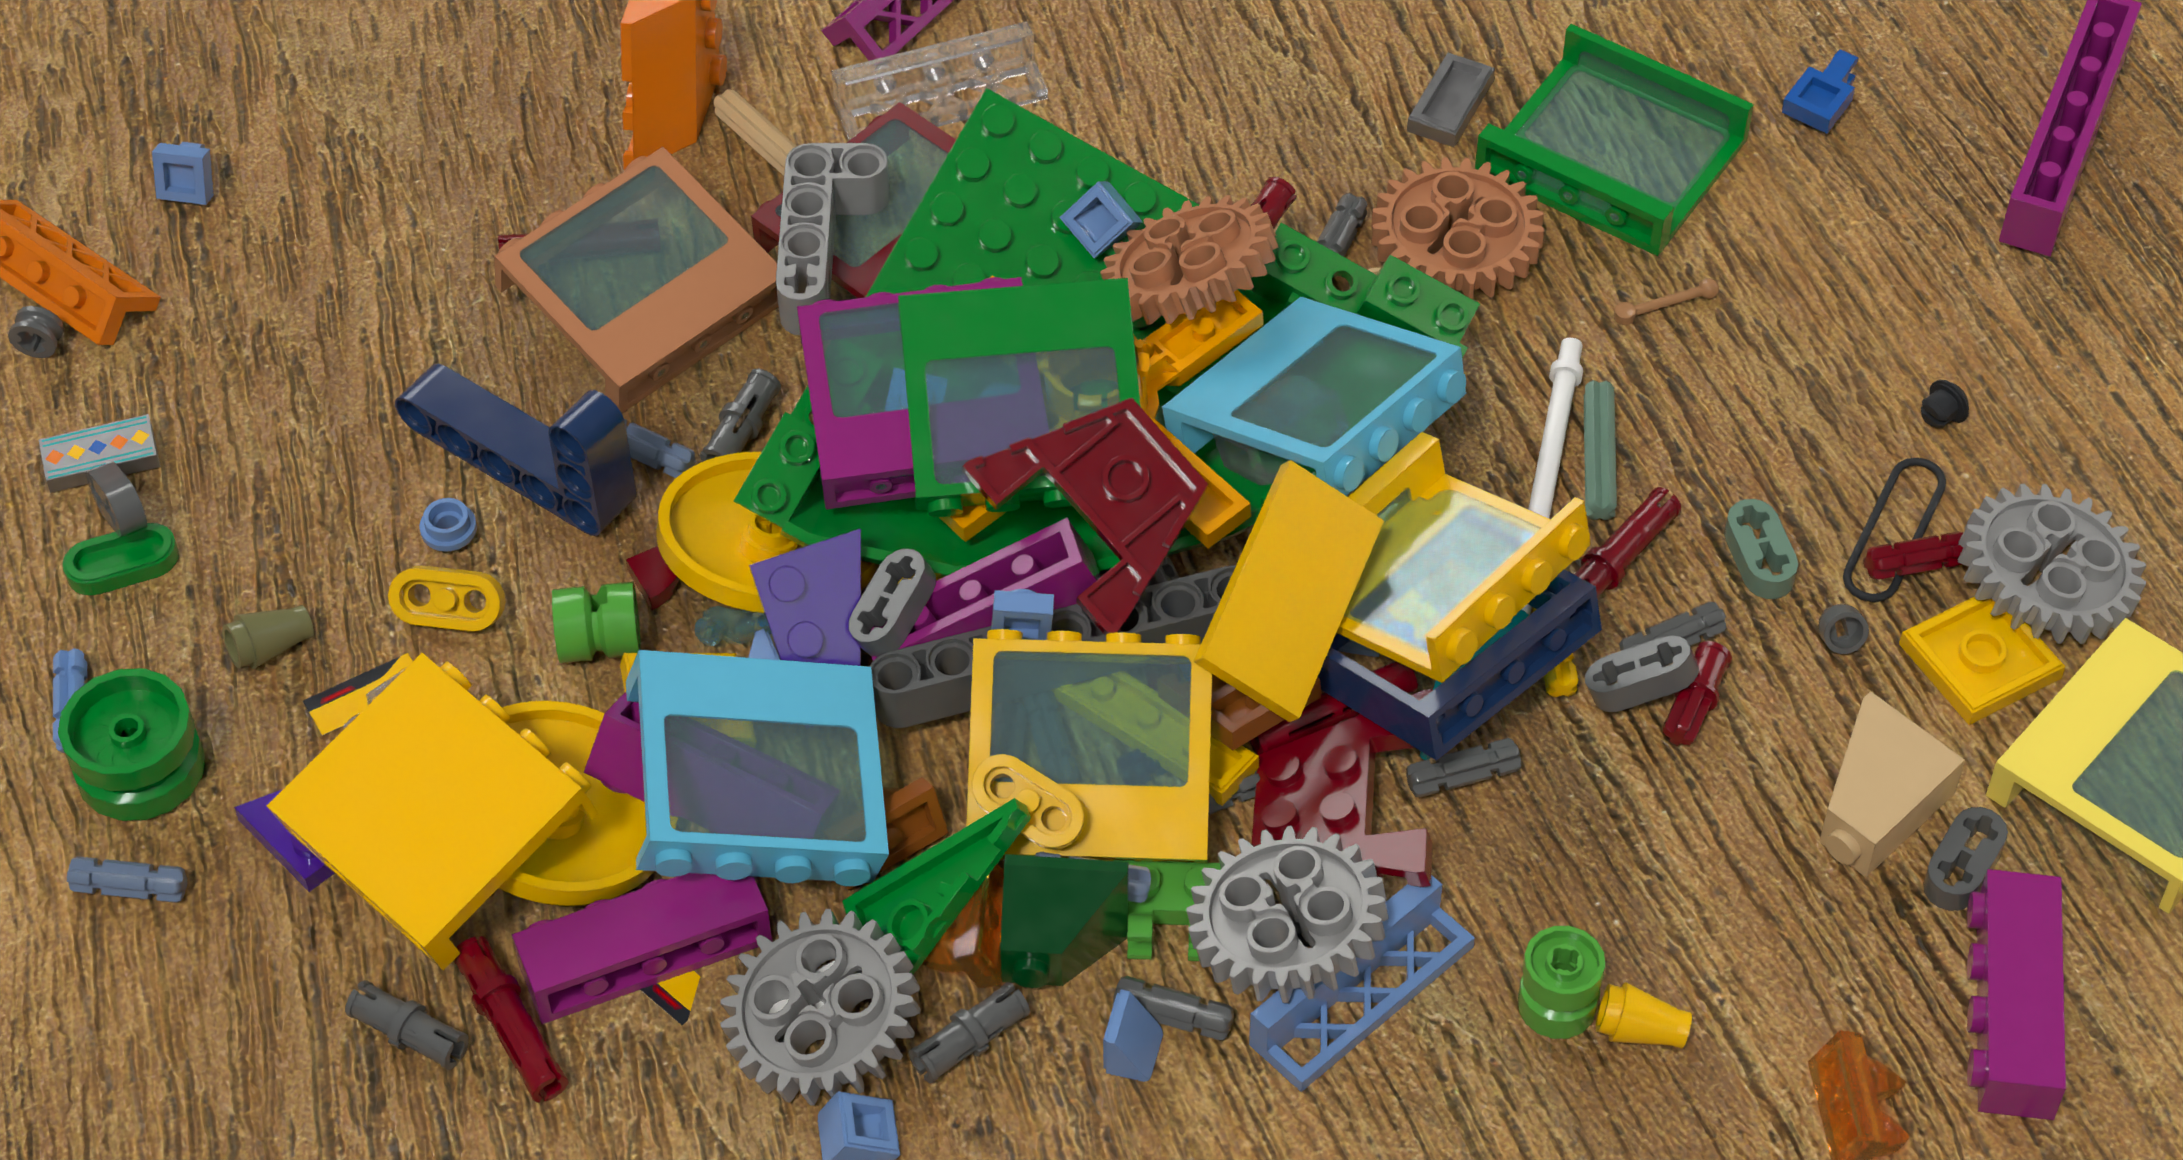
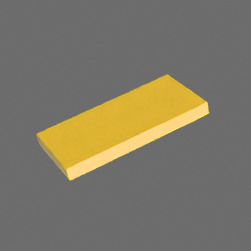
M1292 460L1280 465L1193 662L1288 722L1299 719L1384 520Z

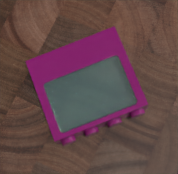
M992 277L978 283L956 286L933 285L918 291L895 294L879 292L865 298L842 301L825 299L817 301L812 305L797 306L825 509L915 497L902 336L898 317V296L1023 286L1021 277L1009 279ZM1035 354L930 362L925 367L934 474L938 483L971 482L962 472V465L968 460L981 455L982 457L989 456L1009 448V445L1028 437L1033 439L1049 432Z

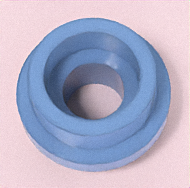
M442 498L428 505L421 518L419 528L423 541L430 548L438 551H454L466 546L474 538L477 524L473 512L463 502L454 498Z

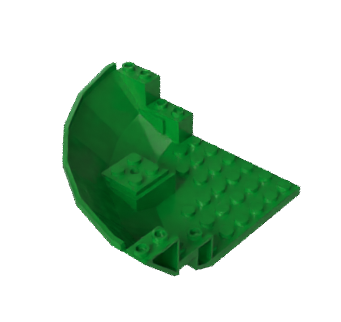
M986 88L866 297L879 292L895 294L924 290L933 285L956 286L978 283L990 278L992 275L1003 279L1021 277L1023 286L1103 280L1100 271L1107 268L1104 258L1115 254L1113 247L1109 248L1099 257L1093 258L1059 218L1098 181L1109 182L1142 220V223L1134 230L1145 228L1143 221L1145 218L1154 220L1163 218L1162 213L1165 208H1169L1175 213L1181 210L1183 203L1187 200L1191 202L1193 207L1199 206V204ZM1280 223L1275 232L1278 248L1274 249L1273 253L1276 259L1273 262L1264 264L1267 274L1260 277H1251L1254 288L1251 290L1237 289L1263 311V326L1299 297H1304L1461 347L1462 358L1468 347L1461 344L1460 341L1480 303L1392 255H1389L1376 275L1283 223ZM1127 235L1117 243L1129 242ZM1336 276L1345 278L1349 283L1350 289L1347 291L1337 290L1332 284V278ZM1143 316L1132 322L1133 334L1137 340L1145 339L1166 323L1164 316H1160L1151 325L1146 324ZM1341 329L1323 342L1324 348L1238 419L1319 447H1328L1434 360L1435 357L1347 329ZM901 333L832 342L824 357L833 414L837 417H850L885 412L894 370L905 372ZM1250 336L1245 338L1243 341L1234 346L1232 349L1223 354L1221 357L1212 362L1210 365L1201 370L1199 373L1190 378L1181 386H1165L1162 389H1160L1157 392L1159 399V410L1156 416V420L1165 427L1162 406H1164L1177 394L1183 391L1186 387H1188L1191 383H1193L1196 379H1198L1201 375H1203L1206 371H1208L1226 355L1232 352ZM996 357L930 362L925 367L927 378L948 382L944 404L980 399L987 389L993 386L1020 389L1019 378ZM1098 380L1084 382L1070 389L1069 392L1073 393L1074 410L1079 412L1078 395L1089 397L1101 395L1102 407L1106 408L1107 394L1117 390L1118 383ZM808 385L792 413L785 412L733 501L781 527L780 534L803 547L860 528L861 561L880 565L894 551L914 549L923 556L937 578H943L1065 518L1069 519L1093 553L1100 574L1108 572L1120 562L1119 558L1073 506L1045 507L1043 500L1020 502L1021 507L1019 509L1006 512L966 542L939 517L929 516L928 509L916 510L915 497L825 509L815 429L809 419L812 414ZM1216 435L1194 453L1251 503V517L1218 542L1231 539L1254 526L1261 510L1260 496L1269 492L1280 465L1289 461L1288 459ZM1295 462L1310 473L1316 471L1314 468ZM1184 527L1167 556L1205 545Z

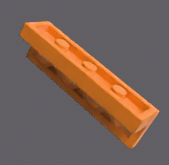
M0 200L1 279L57 315L62 321L97 345H114L126 312L156 311L161 299L158 294L18 200Z

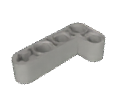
M807 143L793 148L787 155L783 185L776 288L781 325L793 335L800 336L797 306L812 305L817 301L830 299L836 215L875 214L883 210L889 203L890 187L887 156L880 147L874 144Z

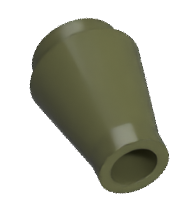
M299 605L290 609L237 614L234 616L233 622L223 625L222 634L227 652L233 664L237 668L249 665L252 669H256L297 643L312 638L314 636V629L308 611L303 605Z

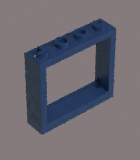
M1463 514L1351 617L1370 626L1452 562L1485 580L1522 545ZM1564 569L1550 582L1543 593L1536 595L1528 603V605L1537 610L1421 700L1416 699L1338 652L1337 650L1348 643L1350 639L1336 633L1317 677L1320 679L1321 690L1437 761L1602 630L1596 586Z

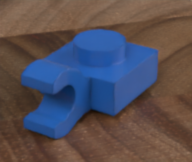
M1840 49L1824 72L1809 66L1784 98L1782 113L1828 133L1853 100L1855 87L1851 85L1856 75L1850 72L1857 64L1859 57Z

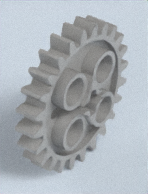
M2024 483L2020 484L2015 495L2007 489L2001 488L1996 499L1986 496L1979 509L1973 510L1958 544L1963 547L1958 562L1969 566L1963 577L1964 581L1981 583L1974 597L1977 600L1992 598L1996 602L1990 614L1997 616L2008 612L2013 615L2011 620L2012 629L2015 630L2026 622L2031 625L2033 638L2036 639L2041 636L2044 629L2051 630L2058 644H2062L2068 632H2071L2080 644L2086 642L2091 632L2099 639H2104L2110 628L2116 629L2125 618L2131 617L2141 599L2140 594L2146 585V581L2141 578L2146 568V563L2134 559L2140 549L2139 544L2122 542L2129 529L2126 526L2111 528L2108 524L2112 516L2111 511H2104L2096 515L2091 511L2093 500L2088 497L2080 504L2072 502L2070 489H2065L2060 498L2053 497L2047 484H2042L2037 495H2034ZM2077 540L2072 544L2067 555L2062 553L2067 545ZM2037 571L2042 572L2039 579H2037L2031 585L2027 586L2029 583L2032 582Z
M1287 826L1282 840L1274 841L1267 829L1262 830L1260 845L1253 847L1247 840L1241 838L1238 840L1241 854L1235 857L1223 851L1218 853L1221 870L1205 867L1202 869L1201 872L1205 886H1193L1191 888L1194 905L1187 907L1190 927H1188L1193 949H1197L1202 968L1211 966L1216 983L1230 978L1234 994L1239 995L1250 985H1253L1257 1001L1262 1002L1271 989H1278L1282 1003H1288L1292 990L1301 988L1308 999H1313L1315 994L1314 984L1322 981L1334 991L1338 989L1335 975L1338 972L1342 971L1353 977L1358 976L1359 971L1356 957L1373 960L1375 953L1372 941H1381L1385 938L1382 921L1388 920L1389 915L1382 877H1377L1375 864L1372 859L1362 861L1360 847L1357 844L1343 850L1340 834L1335 833L1324 843H1321L1317 828L1312 827L1304 839H1296L1293 827ZM1264 879H1268L1273 883L1278 891L1282 905L1275 904L1273 891ZM1293 922L1300 923L1302 936L1310 944L1311 948H1306L1297 936Z
M825 909L820 924L816 925L813 924L806 912H802L799 918V929L792 932L784 922L779 921L777 922L779 938L771 942L766 937L758 935L756 940L762 952L757 957L741 953L739 959L747 969L746 974L728 975L726 979L734 991L738 993V995L722 998L720 1002L731 1016L720 1023L722 1030L729 1039H732L726 1047L736 1061L740 1060L738 1066L749 1080L756 1077L755 1081L766 1094L777 1087L778 1093L785 1102L790 1103L800 1089L804 1099L812 1106L817 1102L821 1089H826L832 1098L838 1091L842 1092V1085L849 1082L861 1094L864 1092L862 1075L869 1071L874 1076L883 1079L886 1075L879 1061L884 1056L901 1060L903 1057L894 1043L895 1039L914 1037L915 1032L909 1023L903 1019L920 1014V1007L914 998L910 996L920 990L912 973H909L913 969V965L904 951L899 952L901 947L891 933L883 936L884 933L873 919L862 927L861 921L855 912L852 911L844 917L840 925L831 909ZM835 959V962L829 969L816 973V970L822 963ZM859 970L862 971L861 974H860V973L855 974L856 971H859ZM788 999L783 1009L769 1014L770 1009L775 1003ZM865 999H872V1002L866 1009L858 1013H852L853 1008L859 1002ZM822 1001L824 1005L816 1009L815 1004ZM779 1038H784L783 1042H778ZM825 1039L824 1044L819 1050L805 1055V1051L810 1044L817 1040Z

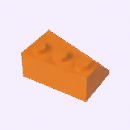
M717 0L628 1L620 23L622 81L630 82L622 119L623 130L633 131V136L628 150L623 154L624 170L636 158L640 156L648 157L661 147H664L670 154H673L697 142L716 85L722 86L724 84L727 72V58L719 53L723 24L721 18H715L714 10Z

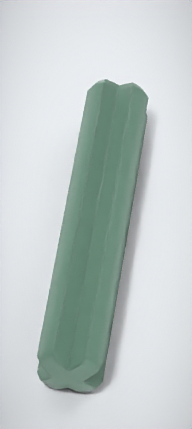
M1592 380L1585 385L1584 394L1586 515L1590 519L1596 520L1601 518L1606 521L1615 516V508L1617 506L1614 386L1610 382L1603 381L1599 383Z

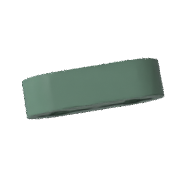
M1744 499L1736 502L1729 510L1724 535L1744 584L1750 592L1758 597L1778 599L1786 596L1793 588L1798 560L1778 514L1772 506L1761 500ZM1743 523H1750L1751 527H1750L1749 525H1742V524H1743ZM1752 528L1761 529L1759 539H1756ZM1763 559H1766L1772 572H1780V575H1772L1769 569H1761Z

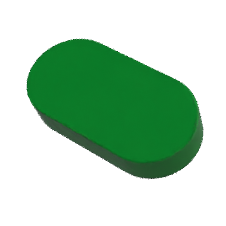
M147 523L148 526L146 528L119 537L116 532L79 542L68 550L63 559L62 567L67 582L79 594L99 595L160 577L168 573L177 563L179 551L174 535L164 525Z

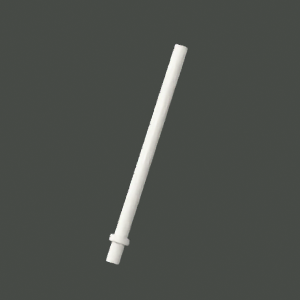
M1565 338L1562 340L1558 360L1552 363L1549 374L1553 387L1528 510L1546 518H1550L1574 389L1581 383L1583 376V367L1579 364L1583 344L1576 338ZM1523 533L1521 545L1526 543L1532 536ZM1527 604L1522 610L1530 615L1532 607Z

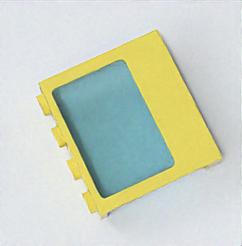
M2125 618L1997 760L1986 796L2006 808L2025 788L2162 876L2169 882L2159 908L2168 914L2183 898V653Z

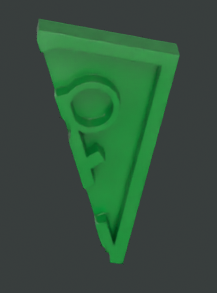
M1015 798L842 900L846 915L850 911L855 912L862 923V927L873 919L884 933L883 936L891 933L901 947L899 952L904 951L911 961L913 969L909 973L914 975L1029 822L1031 816L1027 806Z

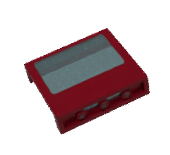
M901 102L897 103L883 115L875 117L864 130L847 142L874 144L886 153L890 187V200L883 210L869 215H836L831 280L857 298L866 297L956 139ZM783 192L774 199L764 202L751 215L753 238L767 253L779 245Z

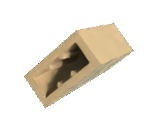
M1870 691L1862 700L1827 809L1819 842L1827 848L1829 853L1838 862L1850 865L1867 877L1955 794L1965 759Z

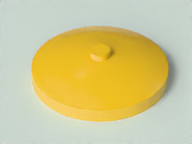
M761 452L733 453L703 461L675 478L662 496L656 528L659 551L671 571L698 593L727 606L764 613L749 565L803 546L780 534L781 527L733 502ZM861 561V590L869 584L880 566L879 564Z
M529 701L502 707L511 717V720L507 723L509 727L518 734L524 728L529 729L551 751V754L547 757L549 761L558 768L565 762L569 763L589 782L591 788L585 794L598 814L591 819L577 808L499 889L534 902L571 906L591 904L601 899H613L644 882L654 872L636 870V857L647 836L645 802L627 793L614 792L605 787L600 780L583 773L605 713L582 705L559 701ZM670 818L671 827L675 829L677 819Z

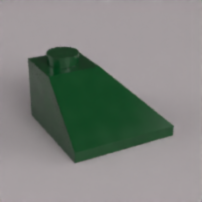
M1005 854L1000 940L1002 982L1016 983L1025 988H1040L1045 985L1063 986L1127 939L1129 914V862Z

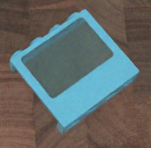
M1299 297L1162 406L1166 429L1193 453L1197 452L1216 435L1314 468L1316 469V477L1347 496L1466 394V376L1463 370L1461 347Z
M649 650L638 651L626 679L627 701L639 702L647 834L636 857V870L656 871L658 874L667 877L699 873L716 874L718 877L726 880H738L747 876L772 877L784 883H799L807 879L835 881L842 886H858L874 882L889 855L871 667Z

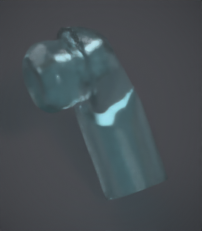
M722 606L706 609L703 612V617L697 620L694 626L695 635L700 642L707 646H716L721 640L729 644H745L753 641L755 632L764 629L769 635L771 634L765 613L746 612Z

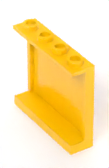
M421 653L267 807L292 836L444 971L460 954L449 938L577 808L591 819L598 812L585 794L591 788V785L572 765L565 762L560 768L555 766L547 759L551 751L533 732L524 728L518 734L507 725L511 717L494 699L487 694L480 700L476 699L468 692L472 687L471 683L456 667L448 661L439 667Z

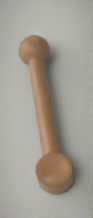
M1706 278L1697 287L1637 305L1621 302L1615 306L1614 320L1621 325H1629L1634 322L1635 316L1701 296L1705 299H1712L1719 292L1718 283L1714 279Z

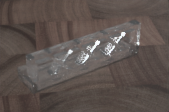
M1028 21L831 70L834 106L849 140L866 128H858L854 117L868 113L883 115L899 102L905 106L916 101L932 104L929 111L917 114L939 127L969 119L986 88L1019 106L1048 99L1047 85L1035 62L1034 34ZM1026 74L1030 85L1015 89L1002 85L1004 79ZM967 88L981 92L978 98L968 101L953 97L956 91Z

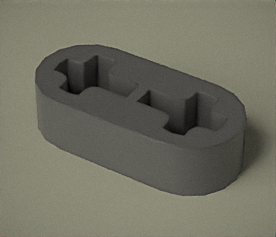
M114 461L86 471L87 481L95 503L102 516L119 537L148 526L142 503L134 486Z
M901 549L888 555L878 567L851 614L849 631L860 647L871 656L878 657L900 648L934 591L936 575L919 552L914 549ZM902 577H903V578H911V577H912L911 580H910V579H902V580L900 581V579H901ZM886 623V625L883 628L874 627V629L871 631L874 625L883 626Z
M1670 635L1607 655L1595 661L1585 674V683L1594 703L1599 709L1607 712H1616L1687 688L1695 681L1699 673V665L1687 640L1680 636Z
M1971 807L1961 811L1954 819L1930 859L1923 882L1924 893L1930 902L1948 911H1959L1968 907L1970 893L1980 892L1987 869L1993 870L2001 857L2008 831L2006 823L2000 815L1987 808ZM1977 831L1987 835V838H1983L1975 851L1966 847L1969 837L1974 836ZM1957 866L1964 870L1962 880L1956 882L1954 887L1947 885L1943 882L1944 879H1948Z

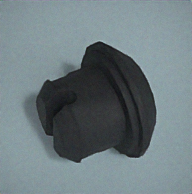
M1941 379L1934 381L1930 386V396L1922 400V418L1928 425L1937 428H1944L1950 421L1958 423L1965 421L1969 416V402L1966 394L1958 385Z

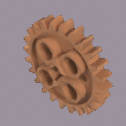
M1443 157L1440 169H1434L1427 161H1422L1421 174L1417 175L1415 172L1405 168L1403 169L1402 182L1392 179L1388 181L1387 193H1378L1377 206L1372 210L1371 243L1373 246H1378V261H1386L1389 255H1392L1450 288L1458 291L1462 290L1463 294L1472 300L1474 289L1479 288L1487 296L1493 297L1495 283H1499L1510 290L1513 288L1514 275L1526 278L1528 276L1529 264H1537L1539 249L1542 248L1544 228L1542 225L1544 213L1543 211L1536 210L1538 200L1536 195L1525 196L1526 183L1524 181L1509 185L1510 171L1505 170L1494 176L1490 174V162L1484 163L1479 170L1471 168L1469 158H1464L1460 167H1453L1447 157Z
M1226 195L1217 204H1213L1211 196H1206L1199 206L1193 207L1191 202L1187 200L1183 203L1180 211L1174 213L1171 209L1165 208L1162 213L1163 218L1159 220L1145 218L1143 220L1144 229L1128 230L1126 234L1129 242L1114 243L1112 247L1115 254L1104 258L1107 268L1101 270L1100 274L1103 280L1128 278L1132 322L1143 316L1146 324L1151 325L1160 316H1164L1166 323L1171 324L1179 314L1183 313L1186 314L1188 320L1194 319L1197 310L1203 307L1211 313L1215 312L1217 301L1223 299L1234 302L1236 301L1234 291L1237 289L1251 290L1254 288L1251 277H1260L1267 274L1264 264L1275 261L1276 258L1273 250L1278 248V243L1267 212L1263 213L1260 204L1257 203L1250 206L1247 198H1242L1233 204L1230 195Z

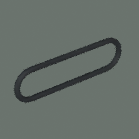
M1918 457L1907 458L1893 468L1845 566L1843 573L1845 587L1853 596L1860 600L1868 602L1884 601L1894 595L1903 580L1904 575L1899 576L1896 573L1887 590L1871 594L1858 589L1853 584L1851 576L1899 474L1909 466L1925 467L1931 470L1938 480L1937 488L1912 539L1923 537L1946 487L1944 472L1937 464L1928 459Z

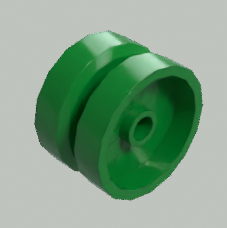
M145 668L117 669L94 677L72 694L61 711L58 727L59 739L82 799L98 814L120 821L148 820L170 812L191 796L203 776L205 753L195 728L190 708L183 690L164 674Z

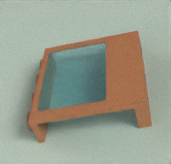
M661 147L648 157L640 156L626 167L623 173L606 184L599 183L594 185L585 193L580 201L564 211L557 210L544 219L540 227L523 238L511 239L494 256L495 286L502 293L516 284L605 378V395L617 405L621 413L779 307L776 288L777 262L664 147Z

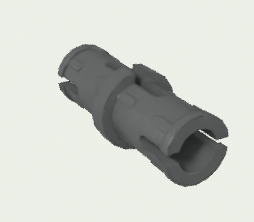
M763 369L751 370L746 383L739 391L735 400L728 402L722 408L719 414L720 424L707 446L700 453L702 461L727 454L741 453L748 440L758 436L763 426L761 419L771 401L781 389L779 380L773 374ZM748 408V415L736 434L732 432L734 426L744 410Z
M367 980L358 984V989L363 991L365 995L360 994L355 989L350 993L345 1006L347 1016L357 1019L387 1035V1038H389L388 1043L401 1050L409 1047L440 1064L441 1067L447 1070L457 1066L456 1060L450 1058V1055L460 1061L464 1057L469 1044L468 1034L457 1031L431 1017L425 1012L426 1007L414 1000L404 1002L374 986L373 983Z
M1006 982L992 995L968 1011L961 1008L950 1016L951 1023L918 1046L910 1049L908 1052L909 1058L917 1072L922 1075L927 1071L924 1075V1080L931 1084L938 1077L946 1073L947 1070L971 1054H974V1056L981 1055L989 1049L988 1042L1008 1027L1030 1015L1029 1005L1019 989L1013 992L1015 986L1010 982Z

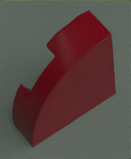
M658 546L626 559L628 573L651 610L660 607L671 598L673 589L680 579L668 567Z

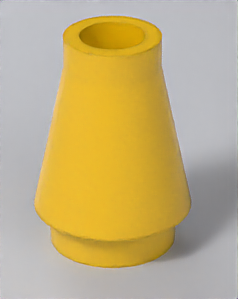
M1624 982L1621 987L1608 984L1599 1005L1596 1032L1609 1035V1042L1670 1045L1682 1049L1690 1032L1692 1013L1677 1009L1627 982Z

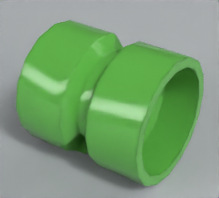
M634 581L602 584L596 594H591L585 586L552 590L553 626L559 663L590 661L593 659L596 651H603L610 659L623 657V653H638L641 650L639 613Z
M1552 926L1539 931L1529 941L1524 954L1523 976L1518 993L1519 1013L1525 1024L1537 1034L1552 1039H1569L1582 1034L1594 1021L1605 971L1604 951L1598 941L1590 934L1572 926Z

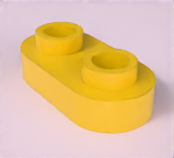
M414 566L402 571L393 579L388 591L389 605L393 613L403 622L412 625L464 631H479L494 624L503 614L506 603L504 590L493 576L484 572L432 566ZM417 584H422L429 589L430 600L428 603H422L415 597V587ZM473 590L480 591L485 596L486 605L483 610L476 609L471 604L470 594Z
M1006 754L993 755L983 760L974 771L971 787L973 796L980 808L986 813H990L1014 798L1027 806L1031 819L1020 834L1038 846L1050 850L1062 849L1071 845L1080 836L1084 826V813L1077 797L1018 758ZM1000 777H1008L1014 782V791L1005 798H999L992 793V784ZM1058 809L1065 814L1066 820L1060 829L1049 830L1043 825L1042 819L1048 810Z

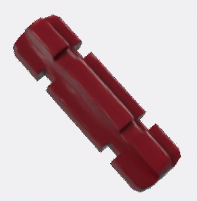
M1957 531L1941 534V540L1935 535L1894 543V549H1892L1891 544L1870 547L1867 549L1866 557L1863 558L1864 568L1868 570L1870 578L1880 580L1895 577V571L1897 575L1902 576L1941 569L1942 563L1945 567L1963 565L1958 562V558L1963 550V547L1958 545L1963 532Z

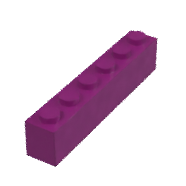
M2087 0L2012 191L1999 242L2051 257L2129 50L2141 9V2L2133 0Z

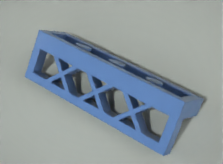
M1432 875L1431 886L1417 887L1407 884L1386 901L1389 919L1382 921L1385 938L1381 941H1372L1375 953L1373 960L1356 957L1359 971L1358 976L1353 977L1342 971L1335 974L1338 989L1334 991L1322 981L1314 984L1315 994L1313 999H1308L1301 988H1295L1292 990L1288 1003H1282L1278 990L1251 1012L1249 1045L1300 1092L1305 1090L1474 947L1475 937L1440 908L1443 884ZM1430 924L1451 942L1440 952L1414 951V937ZM1406 945V951H1399ZM1379 966H1406V981L1397 988L1371 987V973ZM1414 967H1421L1414 973ZM1363 981V987H1355ZM1336 1002H1363V1017L1355 1024H1327V1010ZM1371 1002L1378 1003L1374 1008L1371 1009ZM1320 1016V1023H1312ZM1293 1038L1320 1039V1053L1303 1067L1297 1064L1281 1048ZM1327 1039H1335L1327 1046Z

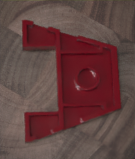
M1133 398L1064 423L1061 428L1033 439L1028 437L1009 445V448L989 456H978L962 465V472L995 510L999 509L1041 473H1044L1119 558L1120 562L1077 596L1076 603L1105 636L1108 633L1121 631L1208 488V483Z
M1432 689L1422 690L1420 692L1412 694L1411 696L1415 697L1418 700H1421L1426 695H1428L1432 691ZM1358 715L1259 754L1257 773L1260 776V780L1256 783L1251 845L1255 847L1261 844L1262 830L1267 829L1275 841L1282 840L1287 826L1293 827L1296 839H1304L1307 832L1312 827H1315L1318 830L1321 843H1324L1329 837L1337 833L1340 834L1343 850L1357 844L1360 847L1362 861L1368 859L1374 861L1377 877L1383 878L1384 875L1404 877L1408 885L1417 887L1431 886L1432 840L1427 828L1371 835L1375 754L1377 752L1414 747L1363 715Z

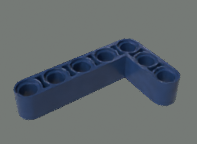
M433 364L395 400L397 413L415 432L591 536L599 535L636 498L637 492L625 420L617 405L601 392L588 390L551 427H548L442 364Z

